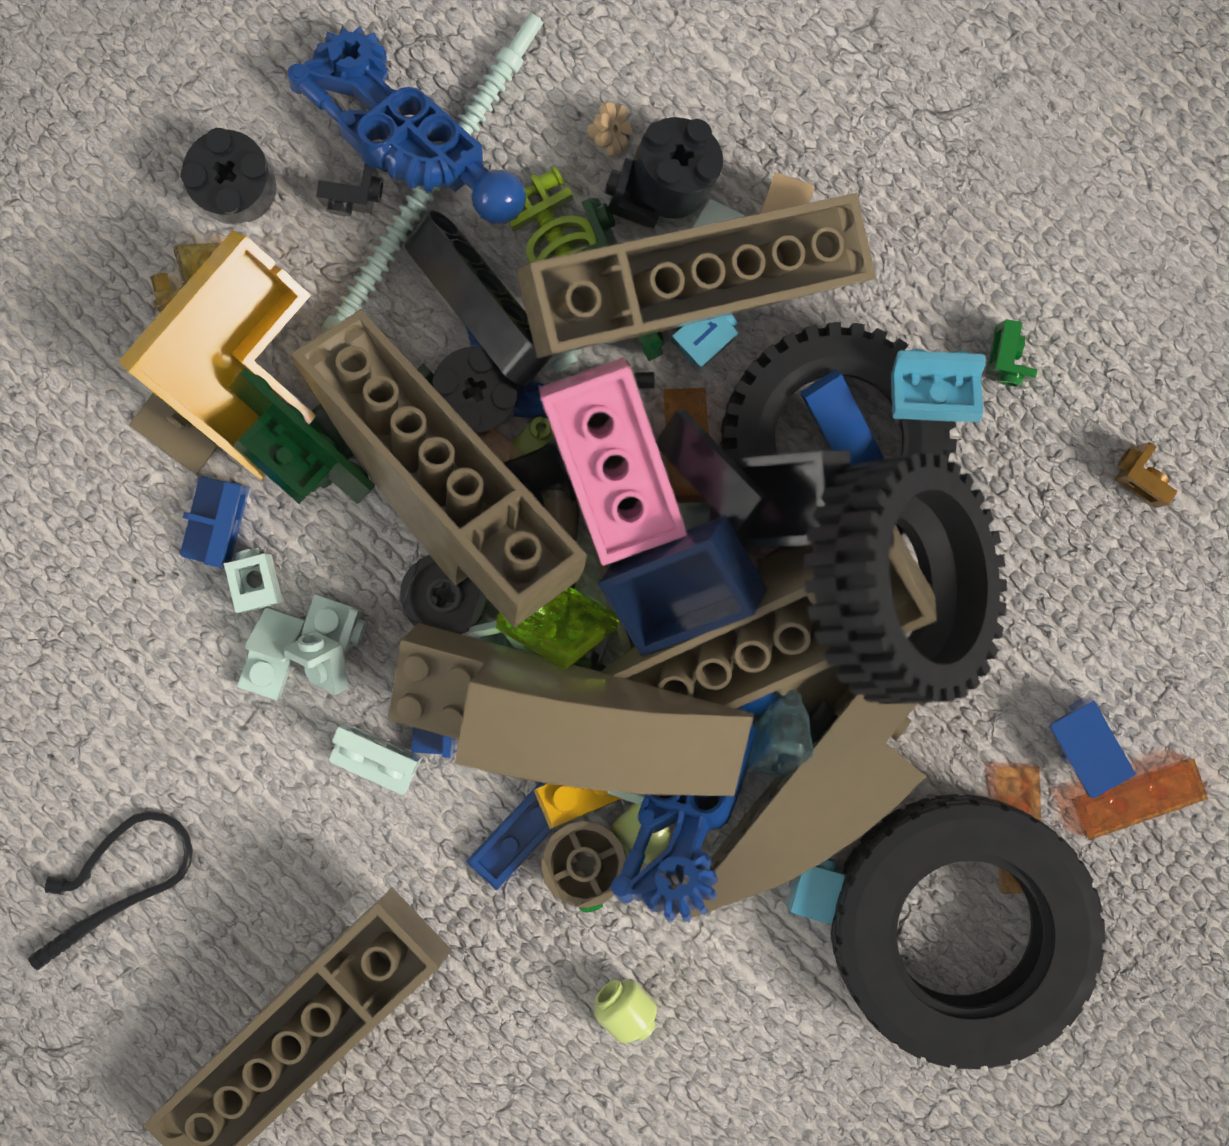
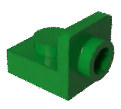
M1005 319L995 327L986 374L998 376L997 383L1022 387L1023 382L1036 378L1037 369L1014 364L1015 360L1021 358L1025 346V336L1020 335L1023 322Z

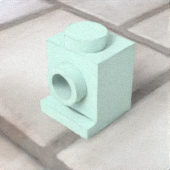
M252 548L234 553L236 561L224 563L235 613H245L285 603L284 597L281 595L272 554H261L259 548ZM255 571L262 575L263 582L259 587H254L250 583V576Z

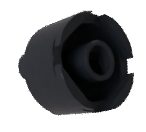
M680 117L665 118L651 123L632 159L634 161L628 182L635 199L642 205L645 202L650 207L656 209L655 214L672 219L692 215L707 199L723 168L722 150L712 134L710 125L701 119L690 120Z
M214 128L197 139L186 153L181 169L182 182L191 199L213 219L224 224L251 222L264 215L272 205L276 196L277 186L273 165L257 143L247 135L235 130ZM229 173L237 176L233 182L224 180Z
M480 346L461 348L445 357L438 365L431 383L433 388L479 437L490 434L498 429L511 414L517 400V384L505 376L484 348ZM470 383L473 387L480 386L483 389L479 396L481 401L477 402L473 397L466 399L463 396L467 389L466 384Z
M430 555L423 557L408 569L400 589L402 607L414 627L421 623L457 634H463L468 632L471 626H475L481 621L489 604V599L469 577L455 586ZM447 583L451 584V592L456 594L455 601L447 602L444 607L440 605L441 598L436 595L437 588H445Z

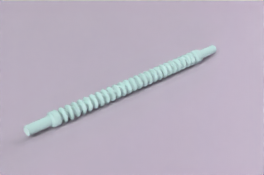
M530 13L509 46L500 49L496 56L498 63L490 65L492 73L483 76L485 84L477 85L479 93L470 96L472 104L464 105L466 113L457 116L459 125L470 135L473 131H480L478 123L486 121L485 112L493 111L491 103L499 101L498 92L506 91L504 83L511 82L512 77L510 74L512 72L517 73L523 65L521 57L543 25V21L536 15ZM418 186L416 189L412 188L414 191L412 196H405V199L408 201L407 204L399 206L401 211L399 216H392V219L395 221L394 224L386 226L388 231L386 236H379L381 244L373 246L375 251L373 256H366L367 266L361 265V275L353 276L355 285H348L347 290L349 294L347 296H340L342 305L340 307L334 306L336 311L334 316H327L322 324L325 329L323 333L358 310H363L361 303L363 301L369 302L370 299L367 297V294L370 291H376L374 283L376 281L382 282L383 279L380 274L383 271H389L387 263L389 261L395 262L393 254L396 251H402V248L399 246L400 243L408 240L406 234L409 231L414 232L413 223L415 221L421 222L419 214L421 211H428L425 205L428 201L434 202L432 194L434 191H441L439 186L433 188L432 192L424 191V187Z

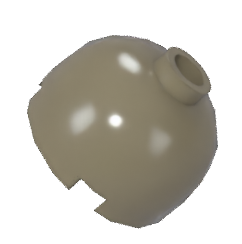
M580 821L565 825L551 836L544 849L541 869L545 884L556 898L569 905L588 908L601 905L614 896L611 890V883L617 876H620L627 857L624 845L613 831L600 823Z

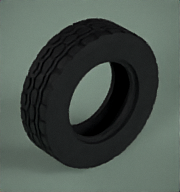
M950 794L936 796L930 800L925 798L907 804V807L903 810L899 808L881 819L882 823L877 827L874 825L860 839L862 843L857 848H853L843 865L845 867L843 870L845 879L836 903V911L830 931L833 954L835 955L836 964L842 979L865 1017L874 1025L877 1031L891 1043L897 1044L901 1050L918 1059L923 1057L929 1063L948 1068L951 1065L956 1066L957 1069H981V1066H987L990 1069L1011 1064L1012 1060L1017 1059L1020 1061L1039 1052V1048L1044 1045L1046 1047L1064 1033L1062 1030L1067 1025L1071 1026L1083 1011L1082 1006L1085 1001H1089L1097 984L1095 978L1097 973L1101 972L1104 950L1102 949V943H1105V921L1100 915L1103 909L1098 891L1092 885L1094 881L1084 862L1079 860L1078 854L1064 838L1043 822L1023 810L996 799H989L988 797ZM961 861L991 863L1007 870L1022 888L1029 906L1031 920L1030 936L1021 961L1003 981L979 993L949 995L923 986L907 973L902 963L897 943L899 916L908 895L924 877L945 865Z

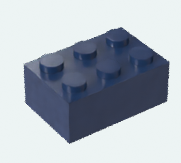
M726 515L686 530L688 536L612 562L598 582V585L641 656L755 615L766 594L767 587Z

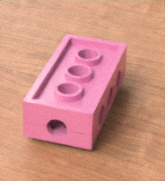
M625 358L614 360L539 387L544 407L602 566L688 536L635 381ZM596 412H606L610 415L607 423L601 427H591L587 424V421ZM618 454L624 457L623 462L616 468L609 469L602 466L604 460L610 455ZM633 496L638 498L637 503L629 509L617 507L618 503L625 497Z

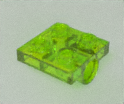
M568 587L515 628L501 613L498 614L496 629L565 670L615 631L619 618L613 611L572 587Z

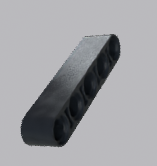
M429 210L405 242V249L505 376L520 386H528L553 355L537 359L527 314L457 226L440 212Z

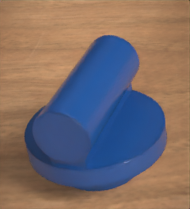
M531 382L528 386H522L517 390L514 417L536 418L541 416L548 418L539 391V387L544 386L543 383Z

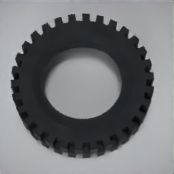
M829 322L825 328H817V324L808 326L801 333L794 334L792 332L782 337L780 342L775 345L771 344L756 360H753L735 386L726 405L725 416L722 419L720 430L722 432V441L720 442V447L732 459L777 455L775 445L776 426L780 413L788 399L807 383L823 378L835 369L842 376L857 378L874 386L892 405L891 372L897 352L906 350L909 344L900 338L894 343L886 339L888 332L876 328L871 333L864 331L865 324L852 323L849 328L841 327V322ZM899 419L902 431L900 456L933 453V455L941 454L946 456L948 462L949 455L956 452L957 439H950V430L956 427L955 421ZM896 523L895 526L899 531L900 535L906 534L903 531V529Z
M919 453L850 465L844 469L845 473L837 474L831 480L833 487L825 488L820 496L826 506L815 507L812 519L819 524V528L808 529L806 542L815 547L814 553L805 554L804 567L813 569V580H805V593H814L816 604L808 607L810 620L819 619L821 627L814 632L818 644H829L830 647L823 656L829 666L839 665L835 675L841 683L851 682L849 690L855 695H864L863 700L871 703H936L962 699L968 695L967 690H975L980 685L978 677L987 676L991 669L987 660L995 659L999 650L993 643V639H1002L1004 627L997 621L998 616H1006L1007 607L1006 603L1000 601V592L1007 591V579L999 578V568L1006 567L1004 554L997 555L995 546L1001 543L999 531H990L989 525L994 520L991 509H981L985 497L980 489L971 490L974 483L972 477L968 473L960 474L961 466L955 461L947 462V457L941 454ZM896 523L908 536L915 551L919 568L935 594L936 621L913 630L908 638L898 620L890 588L889 555Z

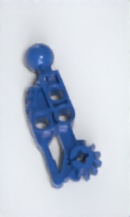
M342 24L340 34L336 35L327 32L325 43L317 44V49L313 53V60L306 61L303 64H293L288 68L287 74L290 89L294 93L304 94L320 110L323 109L339 124L342 138L361 154V159L365 164L388 172L389 176L396 181L405 180L406 185L410 188L416 189L418 186H421L427 192H432L433 188L440 185L443 188L450 187L456 192L466 184L472 189V203L478 215L491 224H507L517 219L523 210L526 201L525 189L515 174L499 169L489 171L484 167L482 145L422 91L413 87H403L395 90L384 82L388 76V68L385 65L387 63V55L384 47L379 45V39L375 33L365 35L361 26L354 32H348ZM324 90L354 97L369 111H343L331 100V96ZM378 139L384 140L382 142H373ZM443 141V142H445V143L436 144V143H433V142Z
M777 691L736 709L753 713L754 717L771 708L776 701ZM753 721L734 796L674 795L670 798H661L660 795L645 794L638 812V821L641 827L634 846L629 850L620 876H617L611 883V890L618 901L630 903L633 900H644L651 912L663 911L665 919L670 922L680 912L684 922L690 923L692 918L691 911L695 908L700 914L706 915L707 908L703 900H716L717 893L711 886L717 883L718 877L715 871L709 870L711 865L710 857L700 849L708 831L723 827L732 815L758 742ZM716 798L719 800L718 804L712 809H700L701 804L707 799ZM677 822L667 850L640 872L646 857L644 853L652 833H656ZM684 879H687V885L681 884ZM679 884L677 889L674 890L672 885Z

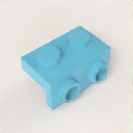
M923 349L898 351L891 372L892 418L980 423L984 414L981 375L986 365L985 355L971 354L967 351H955L952 353L927 352Z

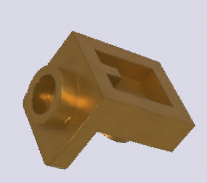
M1151 442L1138 445L1137 447L1132 445L1120 458L1117 466L1121 470L1114 480L1154 508L1168 506L1178 491L1168 485L1170 479L1165 474L1152 467L1144 468V465L1157 447Z

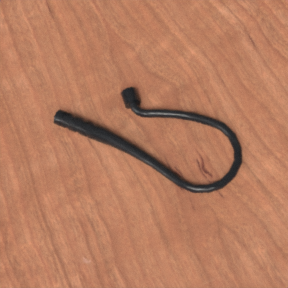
M148 811L135 814L107 835L94 850L74 881L67 882L66 878L48 876L45 883V893L63 895L65 891L76 890L82 886L102 854L117 838L136 823L147 820L162 821L172 826L181 837L184 847L183 862L174 876L165 882L115 902L72 925L63 934H59L53 941L48 942L43 948L30 955L28 960L31 966L36 970H40L50 960L58 957L61 952L69 949L72 944H76L78 940H81L94 928L114 915L140 901L170 889L183 880L191 866L193 847L190 836L180 821L165 813Z

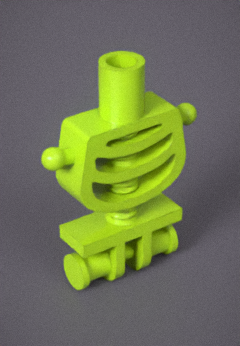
M555 165L551 166V170L540 176H537L535 173L529 176L532 185L524 188L526 194L525 211L521 212L517 219L509 222L513 232L537 220L536 222L541 227L532 235L527 243L526 256L528 263L550 259L553 255L560 257L573 254L598 243L590 222L585 218L572 215L555 219L556 217L553 216L551 211L573 200L569 187L550 197L548 196L546 191L557 185L563 186L565 184ZM538 193L542 201L532 206L528 197ZM573 227L581 229L583 232L563 235L564 232L561 229ZM547 238V242H550L549 245L540 253L538 258H535L534 254L538 244ZM576 244H587V245H588V246H586V247H580V248H577V249H574V250H572V247H571L572 245H576Z

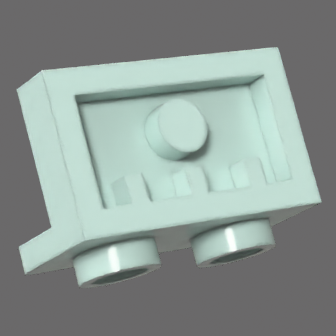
M345 723L338 727L333 737L332 743L335 744L329 761L349 772L404 795L412 782L422 757Z

